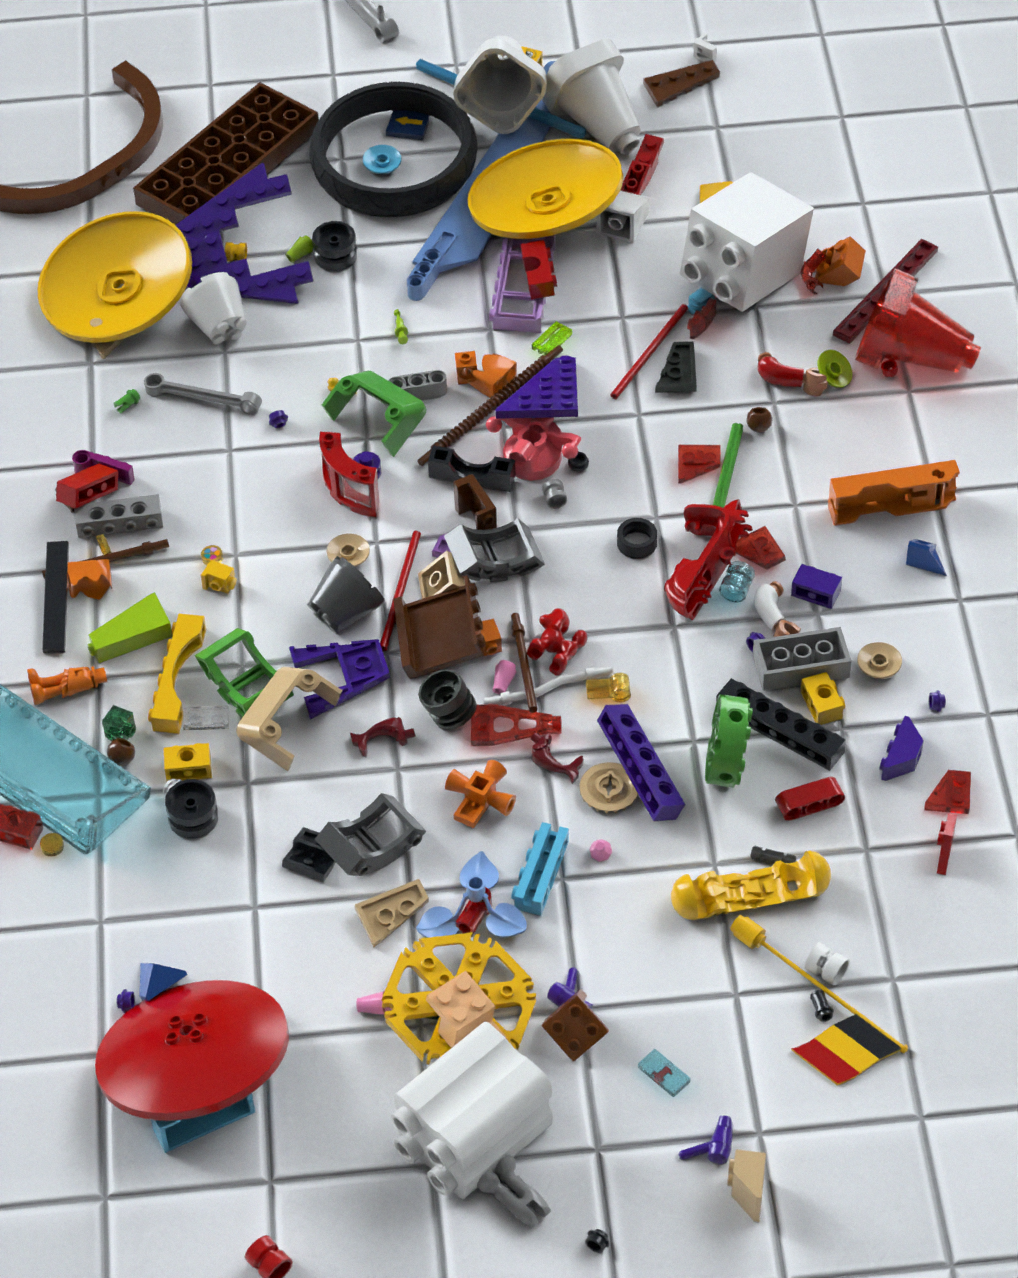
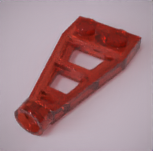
M496 704L476 705L475 713L471 718V746L499 745L530 738L535 732L539 735L546 733L562 734L561 716H552V714L541 712L531 713L529 710ZM497 717L509 718L513 720L514 727L509 731L496 732L494 730V720ZM519 720H535L536 727L521 730L519 729Z

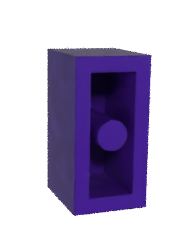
M801 564L792 581L791 596L832 609L841 592L842 577L813 566Z

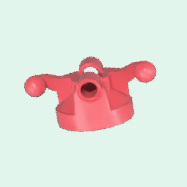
M492 416L486 422L488 431L492 433L501 430L502 421L512 427L513 435L505 442L503 458L515 460L516 477L519 479L533 481L549 477L559 468L562 454L567 459H573L578 454L577 446L581 441V437L572 433L561 432V429L554 422V417L496 419V416Z

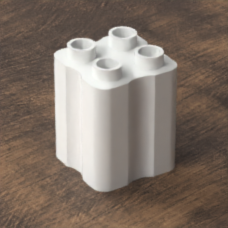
M483 1022L394 1095L397 1111L391 1115V1120L397 1128L399 1135L394 1140V1145L407 1162L413 1164L419 1159L431 1168L427 1176L439 1193L447 1196L453 1191L458 1197L464 1199L477 1188L478 1181L486 1172L491 1170L495 1173L498 1163L505 1156L511 1155L514 1157L552 1125V1111L549 1106V1099L552 1097L551 1083L545 1073L529 1058L519 1053L490 1023Z

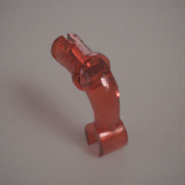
M818 248L807 261H803L804 264L801 268L802 280L806 284L807 289L813 294H817L815 292L816 286L820 285L823 288V284L817 278L812 277V274L816 272L815 269L827 258Z

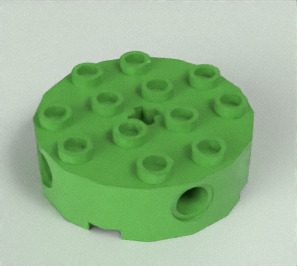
M721 694L718 696L712 718L711 738H709L705 765L706 784L730 788L740 785L741 774L745 768L743 753L745 754L747 740L750 739L751 727L748 724L752 718L753 708H750L748 698Z

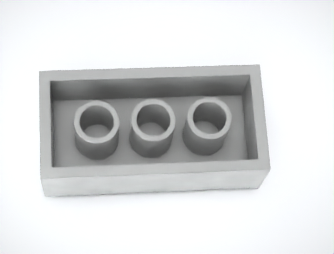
M841 627L754 640L753 659L763 691L799 686L803 678L827 672L831 680L850 678L851 658Z

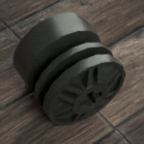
M445 669L434 672L423 681L419 688V700L439 728L449 730L461 727L475 713L476 700L456 671Z

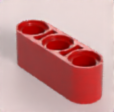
M826 777L782 791L775 797V802L783 818L787 821L836 807L845 800V795L835 777Z

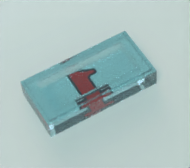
M653 1049L638 1063V1068L673 1098L690 1083V1077L656 1049Z

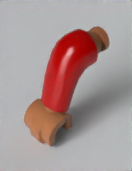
M768 352L758 356L757 370L760 376L769 383L787 387H801L802 383H804V392L812 396H821L823 390L827 389V377L824 374H820L818 368H810L804 373V369L779 363Z

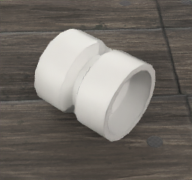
M819 942L810 952L805 963V969L816 976L822 974L823 980L835 986L845 975L850 959L839 952L833 954L832 948Z

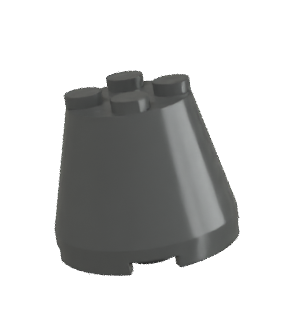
M337 556L329 565L307 605L314 611L313 614L321 622L325 620L328 623V627L335 634H338L379 608L385 602V599L376 587L371 588V583L355 566L343 557L340 559Z

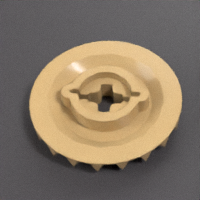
M612 762L597 764L588 769L580 781V795H582L583 801L588 803L589 808L594 807L597 812L603 810L607 814L609 811L617 813L620 809L625 811L627 806H632L633 801L637 800L638 793L621 764ZM611 780L612 790L608 795L607 787L609 786V781Z

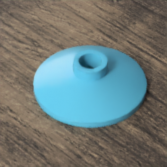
M389 145L373 146L363 155L364 166L369 171L378 174L392 172L401 163L400 152Z

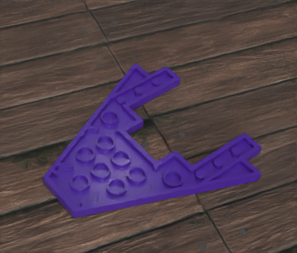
M261 163L175 225L184 235L192 255V271L186 289H192L201 283L200 278L226 272L229 276L235 278L238 283L241 298L292 304L299 303L295 287L314 282L309 261L251 276L247 259L227 263L220 233L239 227L236 209L292 195L287 174L268 179L265 165Z

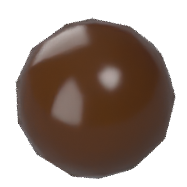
M763 407L752 408L746 418L748 427L758 433L767 431L771 427L773 420L771 412Z
M116 738L108 745L106 753L112 764L126 766L134 759L135 748L131 742L122 738Z

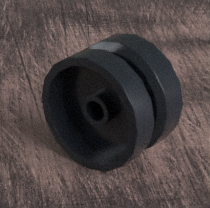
M329 221L319 225L314 230L312 236L313 252L318 266L328 271H341L354 264L357 259L356 233L349 224L342 221Z
M186 779L177 782L167 792L165 807L168 823L172 831L178 836L199 838L207 835L215 828L218 822V809L215 793L210 785L198 779Z

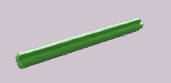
M741 423L732 424L713 505L724 508L742 437L743 425Z

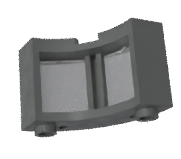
M518 518L504 526L488 530L471 529L460 524L444 536L459 573L463 576H468L471 580L507 581L508 576L519 574L521 577L545 565L529 527Z
M381 793L368 807L360 812L359 818L353 821L349 819L339 822L328 821L315 840L347 875L363 876L389 865L405 854L411 847L417 846L421 842L426 830L394 796Z

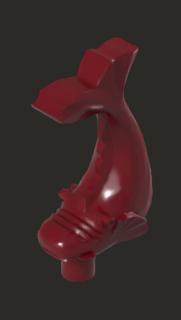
M400 717L385 719L372 726L363 734L350 733L353 745L359 747L360 753L364 757H367L368 753L367 742L373 737L382 735L392 736L401 746L408 744L407 739L416 737L414 728L404 729Z
M535 732L531 737V740L535 742L532 746L531 758L533 762L546 770L566 774L573 785L579 777L578 770L583 766V756L576 758L569 765H562L551 756L549 745L551 744L552 736L546 733L542 737Z

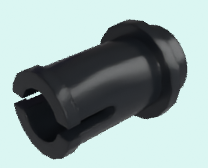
M823 990L812 992L810 999L816 1010L815 1017L821 1022L829 1021L833 1017L834 1010L833 1007L829 1006L825 992Z

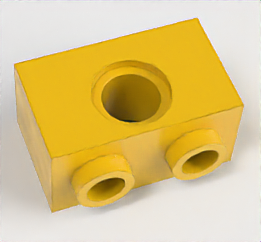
M827 672L803 678L801 680L800 693L815 723L823 725L841 720L843 709H845V702L842 696L839 697L836 683L833 679L829 678Z
M196 743L184 746L175 745L163 748L166 781L171 779H181L183 781L186 779L212 778L209 743Z

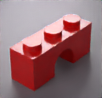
M544 240L520 244L531 300L555 296L554 287L558 286L556 275L551 274L555 272L553 261H549L552 259L550 247H545Z

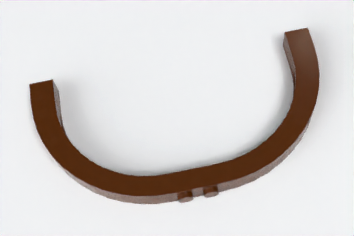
M126 60L112 69L114 84L132 96L144 112V119L140 130L125 148L82 176L59 185L43 188H16L0 184V211L14 214H42L67 209L94 198L138 169L154 152L163 129L160 98L151 80Z

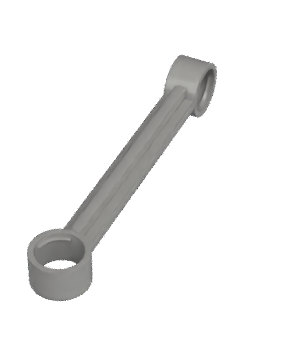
M159 373L149 374L144 379L146 393L150 396H160L164 392L237 406L241 411L249 415H255L262 404L261 397L250 391L245 392L241 396L165 381L164 377ZM154 383H160V384L157 385V386H150L151 384H154Z

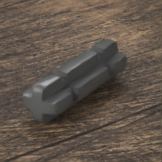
M753 846L751 850V859L758 861L763 859V862L774 864L776 861L793 863L797 859L795 855L787 854L786 856L783 852L767 848L762 850L763 847Z

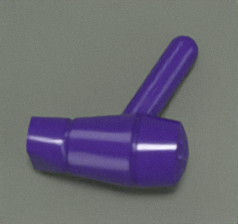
M574 967L569 969L566 985L556 982L550 987L547 998L558 1007L576 993L574 990L578 970ZM584 1000V1002H585V1003L590 1007V1009L592 1010L593 1004H591V1003H589L588 1001Z
M719 1116L711 1141L681 1150L679 1158L686 1160L708 1153V1160L712 1163L719 1165L727 1163L732 1149L733 1123L731 1117Z

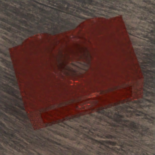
M0 804V841L32 850L44 829L41 816L33 811L27 812L11 805Z

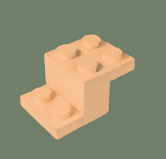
M466 971L427 995L426 1001L441 1017L438 1032L451 1048L483 1022L490 1023L507 1039L492 1021L495 1005Z

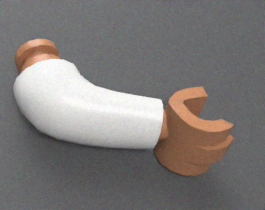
M773 581L770 585L763 584L756 590L754 596L755 608L764 623L772 632H775L773 637L800 633L801 628L792 622L786 621L776 605L778 597L784 592L782 585L777 581Z

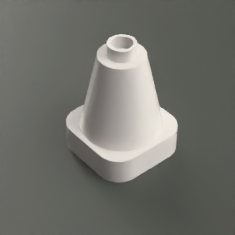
M498 36L485 41L458 74L454 85V100L460 109L493 131L500 134H509L516 131L544 97L547 81L546 72L539 63L524 54L521 46L515 39L508 36Z
M604 38L558 58L549 68L546 92L541 100L551 114L555 116L568 114L603 146L612 152L619 151L621 155L632 152L640 144L638 136L641 128L619 75L624 57L611 39Z

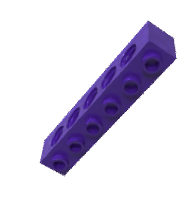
M605 705L597 722L653 821L676 820L686 804L629 705Z

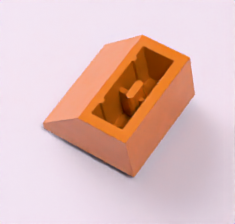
M851 236L844 240H839L830 248H825L819 255L815 281L817 283L847 286L860 279L866 250Z

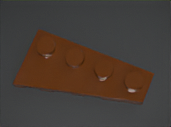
M710 60L643 78V85L658 108L666 100L672 101L677 98V95L683 92L688 93L697 85L701 87L719 78L720 70L715 62Z

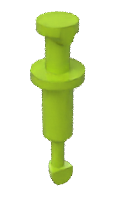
M396 309L394 311V315L397 317L395 320V335L398 337L400 344H406L408 342V329L404 326L403 319L400 318V311Z

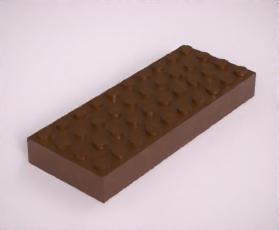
M259 82L134 186L133 191L136 205L152 214L169 220L174 225L178 224L261 163H264L267 174L312 136L313 130L319 121L318 112Z

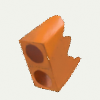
M492 353V355L485 354L481 363L483 371L474 370L472 372L477 381L467 383L491 398V396L498 393L500 389L516 377L517 362Z
M109 559L68 562L67 591L69 589L71 598L77 597L81 591L87 597L100 600L110 586L112 589Z

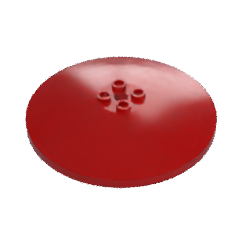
M209 980L176 986L162 991L149 1001L144 1000L113 1024L104 1036L96 1054L95 1072L97 1080L108 1101L123 1112L136 1117L169 1121L207 1115L242 1100L271 1077L287 1051L289 1043L288 1023L280 1004L270 994L250 984L229 980Z

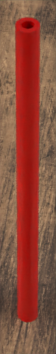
M682 304L612 391L610 394L611 398L616 400L686 313L688 310L686 304Z
M415 530L412 533L393 599L403 597L421 536L419 531ZM392 601L380 641L382 651H387L396 621L394 601Z

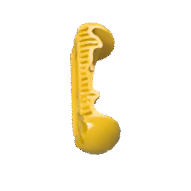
M810 850L805 851L804 856L796 862L784 863L776 861L769 868L756 869L746 875L739 873L717 875L715 871H709L699 875L692 881L690 875L685 874L679 877L673 884L671 902L681 917L697 920L712 917L713 915L718 916L720 914L822 895L829 887L831 868L821 854ZM795 881L797 890L790 891L787 882Z

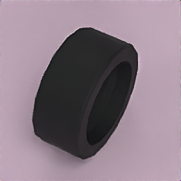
M643 518L625 520L617 529V547L619 551L633 559H641L651 555L657 547V529L655 525ZM634 532L643 533L650 537L648 541L641 544L630 543L624 538Z

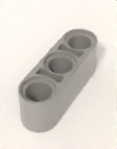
M441 370L395 376L388 380L420 400L442 397L447 393V377L445 372Z

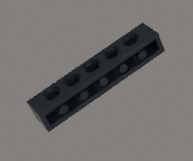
M731 678L716 695V701L720 694L748 698L750 708H753L752 718L748 724L751 729L829 771L844 754L846 739L842 738L839 734L833 733L823 728L820 724L808 720L800 713L794 712L783 704L767 698L763 693L754 691L742 682Z

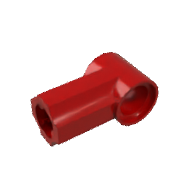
M485 887V894L488 895V900L492 908L491 891ZM469 900L455 923L462 933L473 932L474 934L483 918L490 914L485 902H472Z

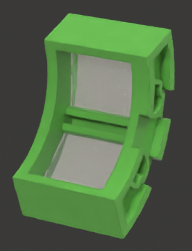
M236 628L195 655L207 678L219 686L217 692L227 704L231 703L234 707L238 708L236 713L241 717L245 715L277 672L256 648L251 633ZM291 691L285 701L294 696L293 691Z

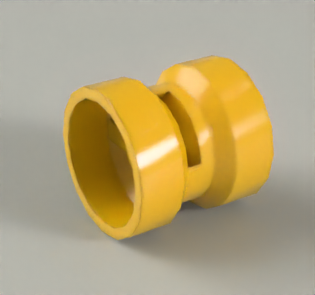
M226 242L225 254L227 262L247 259V243L234 244L233 242Z

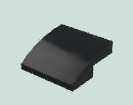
M303 827L293 839V847L283 858L282 867L324 882L336 862L315 840L320 832Z

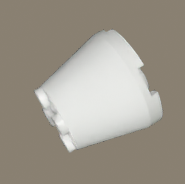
M226 272L213 273L200 278L202 282L192 289L187 288L180 299V305L184 313L215 345L229 339L237 340L242 336L241 332L245 328L247 321L238 283L235 278L229 276Z

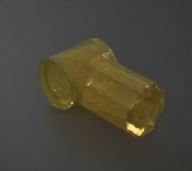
M615 673L607 679L586 680L588 700L612 698L615 702H625L631 698L629 676L625 673Z

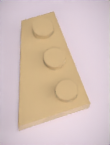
M417 879L355 904V910L373 947H376L429 902V897L420 879Z

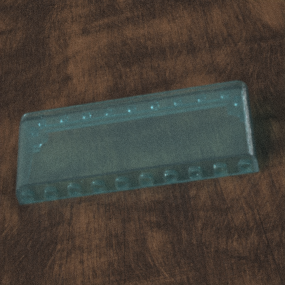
M0 684V796L81 853L89 854L149 799L151 787Z

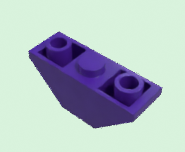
M904 716L901 724L897 723L894 731V736L896 737L894 740H890L887 747L888 756L887 758L883 757L879 770H882L881 780L883 781L915 771L922 755L924 740L908 716Z

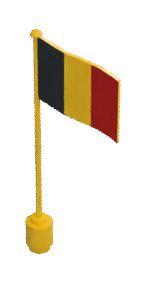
M742 915L734 920L730 927L733 936L751 949L764 946L854 1014L833 1024L811 1041L791 1049V1051L836 1085L843 1084L856 1078L878 1061L899 1051L901 1053L908 1051L907 1044H901L766 943V930L749 917Z

